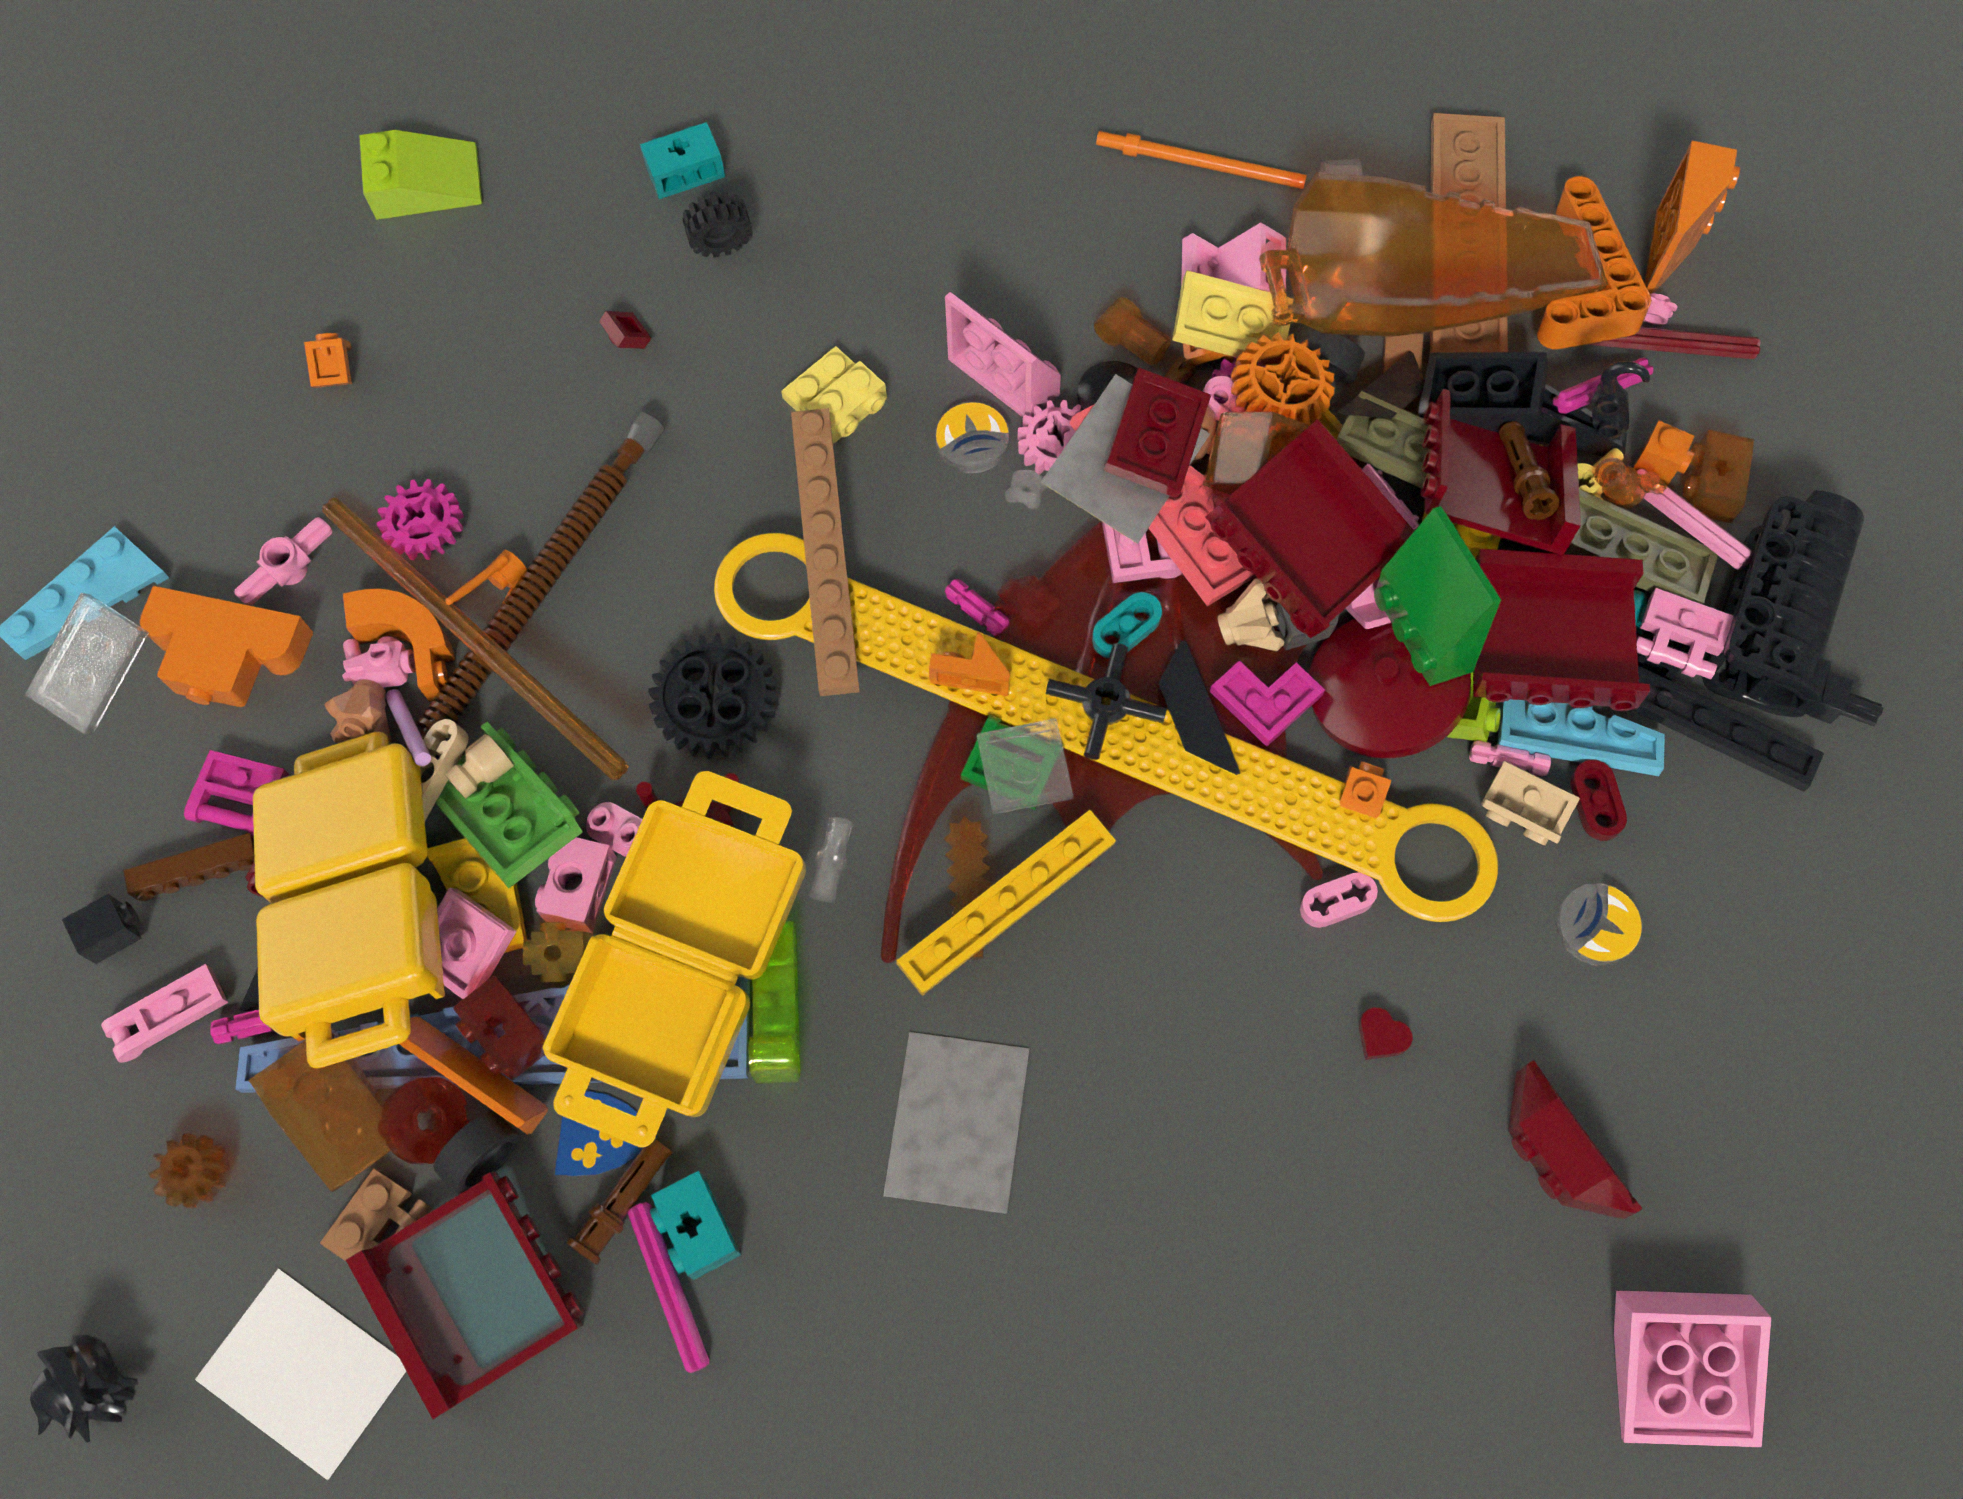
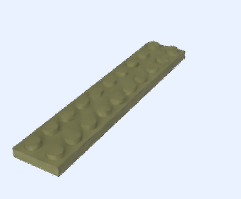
M1361 391L1359 397L1368 399L1398 414L1392 419L1348 415L1336 439L1350 457L1359 459L1422 489L1426 478V473L1422 472V464L1427 453V449L1423 448L1422 444L1428 425L1423 424V418ZM1579 489L1581 527L1564 554L1643 560L1644 574L1636 585L1638 588L1651 593L1655 588L1703 605L1718 555L1705 545Z

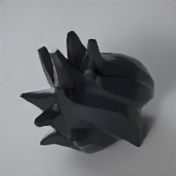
M78 1335L72 1337L69 1346L54 1347L37 1352L38 1357L47 1367L36 1378L31 1387L30 1402L38 1418V1435H41L51 1421L54 1420L64 1427L70 1439L76 1430L85 1442L88 1443L90 1442L89 1420L122 1422V1416L112 1412L124 1413L127 1406L116 1400H133L135 1394L122 1388L138 1385L137 1378H128L120 1374L106 1343L91 1335Z

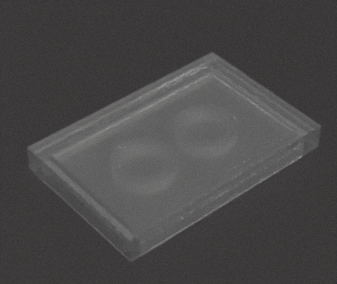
M80 593L25 695L83 734L93 735L149 632L92 595Z

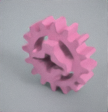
M1049 400L1047 401V409L1042 410L1040 407L1034 406L1033 417L1024 415L1023 427L1018 428L1019 454H1024L1025 466L1035 463L1036 475H1040L1044 470L1049 471L1074 435L1075 431L1069 423L1073 415L1081 411V405L1077 404L1071 410L1067 408V400H1063L1060 407H1054L1052 401Z

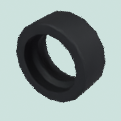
M1312 326L1299 328L1295 342L1301 344L1308 339V348L1311 351L1321 348L1319 360H1330L1327 371L1335 374V382H1354L1365 356V351L1361 346L1340 334Z
M495 1111L483 1113L466 1124L448 1141L434 1162V1171L456 1194H461L483 1181L482 1177L489 1172H496L515 1150L519 1141V1134Z

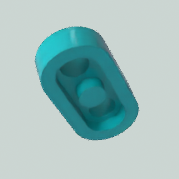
M1135 593L1099 620L1093 629L1092 644L1096 652L1105 658L1110 657L1113 645L1105 641L1109 636L1116 637L1119 640L1118 643L1126 645L1128 651H1130L1151 634L1161 621L1162 606L1159 600L1149 593ZM1144 613L1148 616V619L1140 621L1134 615Z

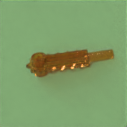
M965 816L960 823H949L950 834L944 838V841L953 846L945 856L954 862L946 872L956 878L947 886L948 889L957 894L948 903L954 907L951 916L957 914L992 885L991 882L982 877L991 869V867L981 861L990 853L980 846L988 838V835L980 831L981 821L971 823ZM983 949L969 960L983 959Z

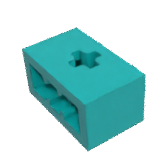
M707 122L639 144L646 169L659 199L726 177L721 154Z
M700 1171L651 1195L656 1206L650 1210L651 1217L660 1234L668 1232L674 1246L668 1250V1254L678 1274L685 1271L688 1277L695 1280L741 1255L709 1184ZM690 1218L695 1219L698 1223L702 1222L696 1227L698 1235L695 1237L690 1236L686 1232L683 1233L688 1229L686 1220Z

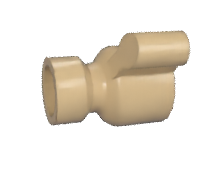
M484 734L465 749L466 762L463 765H455L445 775L466 799L477 790L480 782H495L514 765L489 735Z

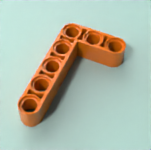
M1572 177L1566 181L1556 209V216L1592 293L1556 299L1547 305L1537 332V338L1543 346L1550 349H1564L1632 336L1640 330L1652 301L1597 185L1587 177Z

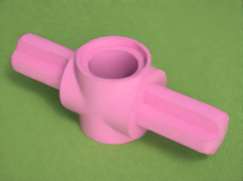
M317 517L292 539L285 536L268 540L260 550V559L256 561L260 567L235 589V595L245 605L252 606L275 584L283 587L284 585H294L300 582L307 573V564L311 562L308 555L332 534L331 527L323 519ZM288 558V560L285 563L280 564L281 561Z

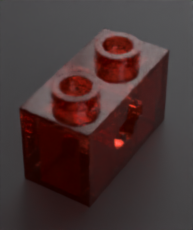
M495 975L453 1007L454 1011L461 1018L455 1024L469 1043L472 1044L477 1040L486 1052L480 1058L495 1076L502 1072L513 1081L545 1056L543 1045L546 1037L507 987ZM502 1024L505 1034L499 1038L494 1028Z

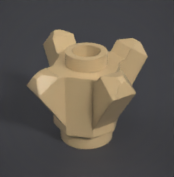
M1254 579L1231 607L1226 608L1225 613L1217 616L1222 636L1227 645L1237 643L1238 646L1246 644L1273 651H1278L1284 645L1281 633L1275 631L1273 627L1280 624L1275 601L1266 595L1264 585L1259 579Z

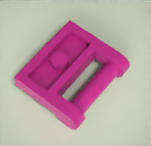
M210 750L185 806L184 817L186 820L197 823L205 820L244 830L254 836L253 814L249 816L208 805L210 796L215 795L253 805V794L259 786L288 777L289 773L283 768Z

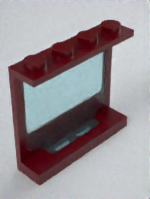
M489 1172L482 1177L483 1181L374 1247L361 1250L346 1259L349 1268L432 1419L442 1415L583 1326L579 1317L584 1315V1310L579 1300L572 1291L567 1294L564 1292L557 1279L562 1276L558 1263L550 1252L543 1255L536 1242V1239L541 1236L536 1224L529 1214L521 1216L514 1203L519 1198L514 1185L506 1175L500 1178L497 1172Z

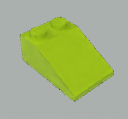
M400 130L359 135L363 194L376 220L482 204L478 152L475 142Z

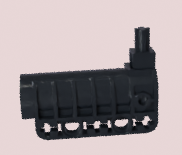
M1814 490L1806 501L1790 496L1780 497L1765 514L1762 526H1757L1748 534L1743 544L1753 551V556L1749 565H1746L1741 570L1735 569L1722 608V612L1734 617L1723 651L1718 656L1708 653L1706 661L1717 664L1712 679L1702 677L1703 683L1708 690L1779 716L1803 717L1804 714H1807L1810 717L1831 724L1840 715L1871 726L1877 724L1878 717L1883 712L1882 704L1850 693L1853 680L1830 672L1831 661L1823 659L1864 522L1863 512L1854 502L1841 495ZM1786 509L1790 511L1791 519L1786 528L1781 530L1778 529L1782 525L1784 514L1781 512ZM1724 660H1727L1729 662L1726 670L1728 679L1725 682H1721L1718 680L1719 674L1716 672L1723 665Z

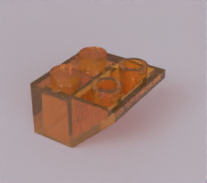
M1223 412L1219 419L1203 485L1231 495L1307 429L1309 425L1275 412Z

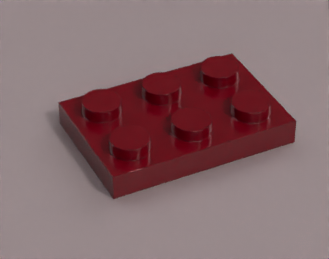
M1139 367L1134 376L1103 471L1178 498L1186 478L1211 394Z

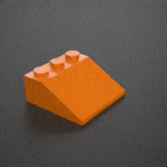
M1691 141L1656 211L1644 280L1649 294L1655 293L1692 252L1702 234H1709L1714 221V212H1721L1726 200L1727 189L1733 190L1739 177L1740 167L1735 166L1737 149Z

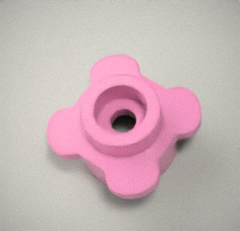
M1655 293L1650 294L1652 301L1644 322L1654 325L1667 324L1668 319L1673 315L1672 311H1676L1678 306L1670 302L1671 300L1667 296Z

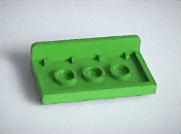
M486 722L480 726L484 734L489 735L514 767L495 782H480L477 790L466 799L448 779L435 804L509 889L583 833L574 818L579 814V811L565 794L558 798L554 794L558 789L543 771L538 775L534 772L537 767L523 749L516 753L513 750L516 744L502 727L496 731ZM466 754L460 758L457 765H463L466 762Z

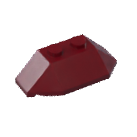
M1535 1060L1521 1068L1516 1073L1508 1131L1513 1137L1511 1143L1517 1154L1524 1161H1530L1539 1173L1538 1181L1545 1193L1552 1199L1557 1198L1563 1206L1620 1219L1627 1218L1642 1210L1641 1205L1632 1196L1542 1073Z

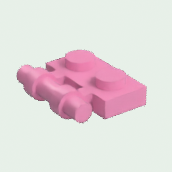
M1655 588L1650 596L1640 626L1641 629L1655 633L1653 641L1638 636L1637 653L1645 655L1646 660L1655 664L1664 662L1681 669L1682 674L1695 677L1697 674L1712 679L1717 664L1703 660L1704 654L1707 652L1718 656L1723 651L1734 616ZM1669 639L1690 646L1688 654L1668 647Z

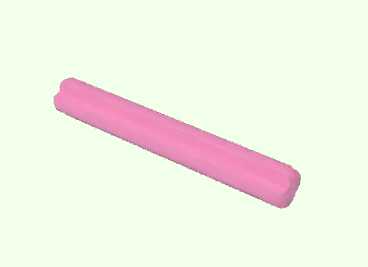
M1639 469L1630 476L1628 485L1632 490L1735 569L1741 570L1750 564L1753 556L1751 549L1645 469Z

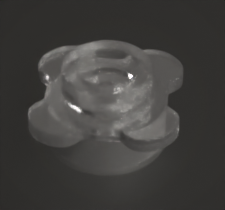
M1032 470L1015 471L1012 474L1011 488L1005 492L1006 500L1009 503L1019 502L1025 504L1031 510L1037 509L1041 505L1040 496L1042 491L1048 488L1041 483L1044 477L1039 476ZM1028 487L1030 488V491L1025 492L1023 491V488Z

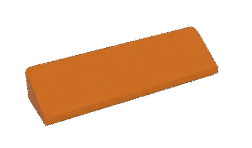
M421 1017L410 1018L411 1032L409 1037L400 1044L402 1047L527 1135L528 1133L532 1134L548 1112L547 1105Z

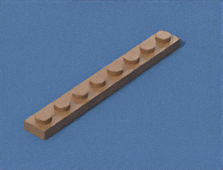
M829 408L791 412L819 695L821 697L858 693L860 691Z

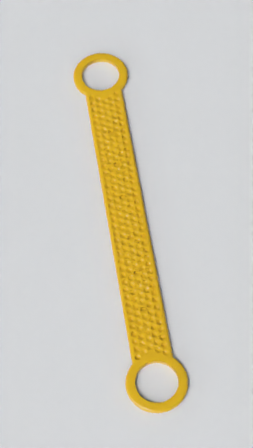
M765 533L748 538L729 551L717 570L714 583L715 600L726 621L739 632L753 638L779 640L798 636L814 643L810 598L803 608L794 615L781 620L767 621L754 618L744 612L737 604L733 595V584L738 571L748 560L759 554L783 552L798 558L806 565L804 540L785 533ZM847 577L857 662L986 716L990 714L1002 719L1003 723L1050 743L1054 740L1065 745V749L1084 756L1092 720L1085 714L1082 703L1045 693L1049 679L1085 688L1095 679L980 632L1010 673L1009 695L1002 696L932 684L929 680L931 654L942 655L944 652H955L963 655L965 659L972 660L976 636L979 631ZM1130 694V698L1133 700L1153 704ZM1102 697L1101 704L1110 705L1111 699ZM1168 709L1163 724L1126 715L1121 721L1108 725L1100 758L1093 760L1379 880L1387 896L1400 909L1423 920L1449 922L1469 916L1484 905L1496 885L1498 858L1494 844L1481 824L1467 813L1452 806L1435 803L1405 808L1385 799L1379 817L1374 818L1340 806L1339 802L1346 783L1224 733L1241 774L1235 775L1185 751ZM1435 823L1451 827L1462 834L1471 844L1477 858L1478 870L1472 888L1463 896L1445 902L1424 899L1408 889L1399 877L1395 866L1396 846L1404 833L1418 825Z

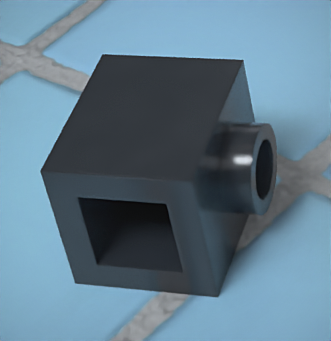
M109 894L62 919L77 953L95 964L142 939L135 926L140 923V920L134 908L127 901L121 903Z

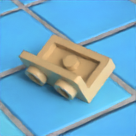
M1503 761L1481 804L1484 808L1488 809L1486 817L1506 827L1513 821L1526 828L1523 833L1524 836L1546 846L1548 840L1559 843L1562 837L1561 833L1580 798L1509 762Z

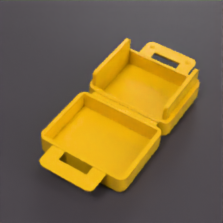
M377 731L300 755L294 762V775L263 784L253 794L255 887L257 892L271 903L263 907L256 918L259 1016L264 1024L282 1036H291L297 1041L306 1039L307 1062L316 1069L403 1043L411 1032L409 999L428 993L435 999L445 996L437 900L430 889L429 881L415 868L421 865L427 857L420 766L415 763L411 753L403 745L396 743L389 745L388 736L383 732ZM383 1008V1024L332 1039L331 1023Z
M702 771L695 776L682 807L662 800L655 801L649 805L604 906L606 919L615 926L611 936L599 934L590 938L543 1045L544 1054L550 1061L568 1068L553 1103L554 1109L559 1115L635 1146L646 1147L654 1141L667 1108L689 1117H698L706 1112L750 1008L748 994L740 987L735 986L737 979L741 976L753 980L759 978L765 972L806 874V865L801 855L779 845L792 813L791 806L787 801L715 773ZM712 799L762 818L756 835L754 836L705 817ZM591 1078L643 1098L637 1115L633 1116L584 1096Z

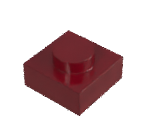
M605 311L599 321L608 333L610 341L618 348L645 349L651 340L650 335L633 312Z

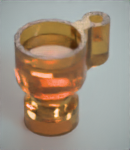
M1607 458L1601 461L1595 469V480L1602 487L1603 494L1612 504L1620 508L1628 509L1636 506L1642 501L1646 493L1659 495L1666 490V483L1657 473L1647 472L1639 474L1633 467L1625 465L1618 458Z

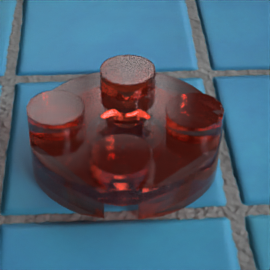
M420 1077L403 1083L389 1095L384 1104L382 1118L378 1123L379 1135L385 1139L388 1148L399 1159L410 1164H433L448 1141L470 1122V1120H466L464 1106L468 1105L465 1096L453 1083L440 1077ZM430 1110L433 1113L430 1121L434 1124L432 1130L428 1128L421 1130L418 1126L417 1116L419 1113L422 1114Z

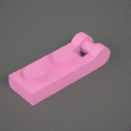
M204 964L107 1018L101 1026L106 1037L112 1038L115 1047L113 1052L117 1061L124 1063L137 1058L146 1048L227 1004L228 1000L213 969ZM136 1024L140 1032L131 1036L129 1030L132 1025Z

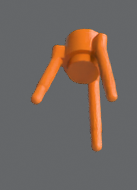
M505 549L486 569L446 598L445 602L447 605L457 602L487 579L500 590L509 587L510 590L506 595L507 597L513 588H517L516 584L519 580H522L521 577L524 572H527V568L517 556Z

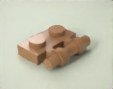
M373 1168L320 1244L346 1261V1259L357 1252L370 1249L379 1244V1240L393 1221L400 1225L395 1232L397 1233L430 1213L433 1207L418 1199L408 1213L402 1208L412 1193Z

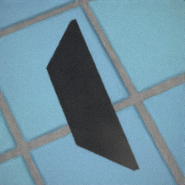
M1411 351L1407 352L1363 392L1400 409L1406 407L1423 391L1425 383L1414 353ZM1359 395L1339 411L1343 415L1389 419L1398 414L1368 399H1363Z
M1186 640L1181 641L1158 684L1184 749L1235 775L1241 774Z

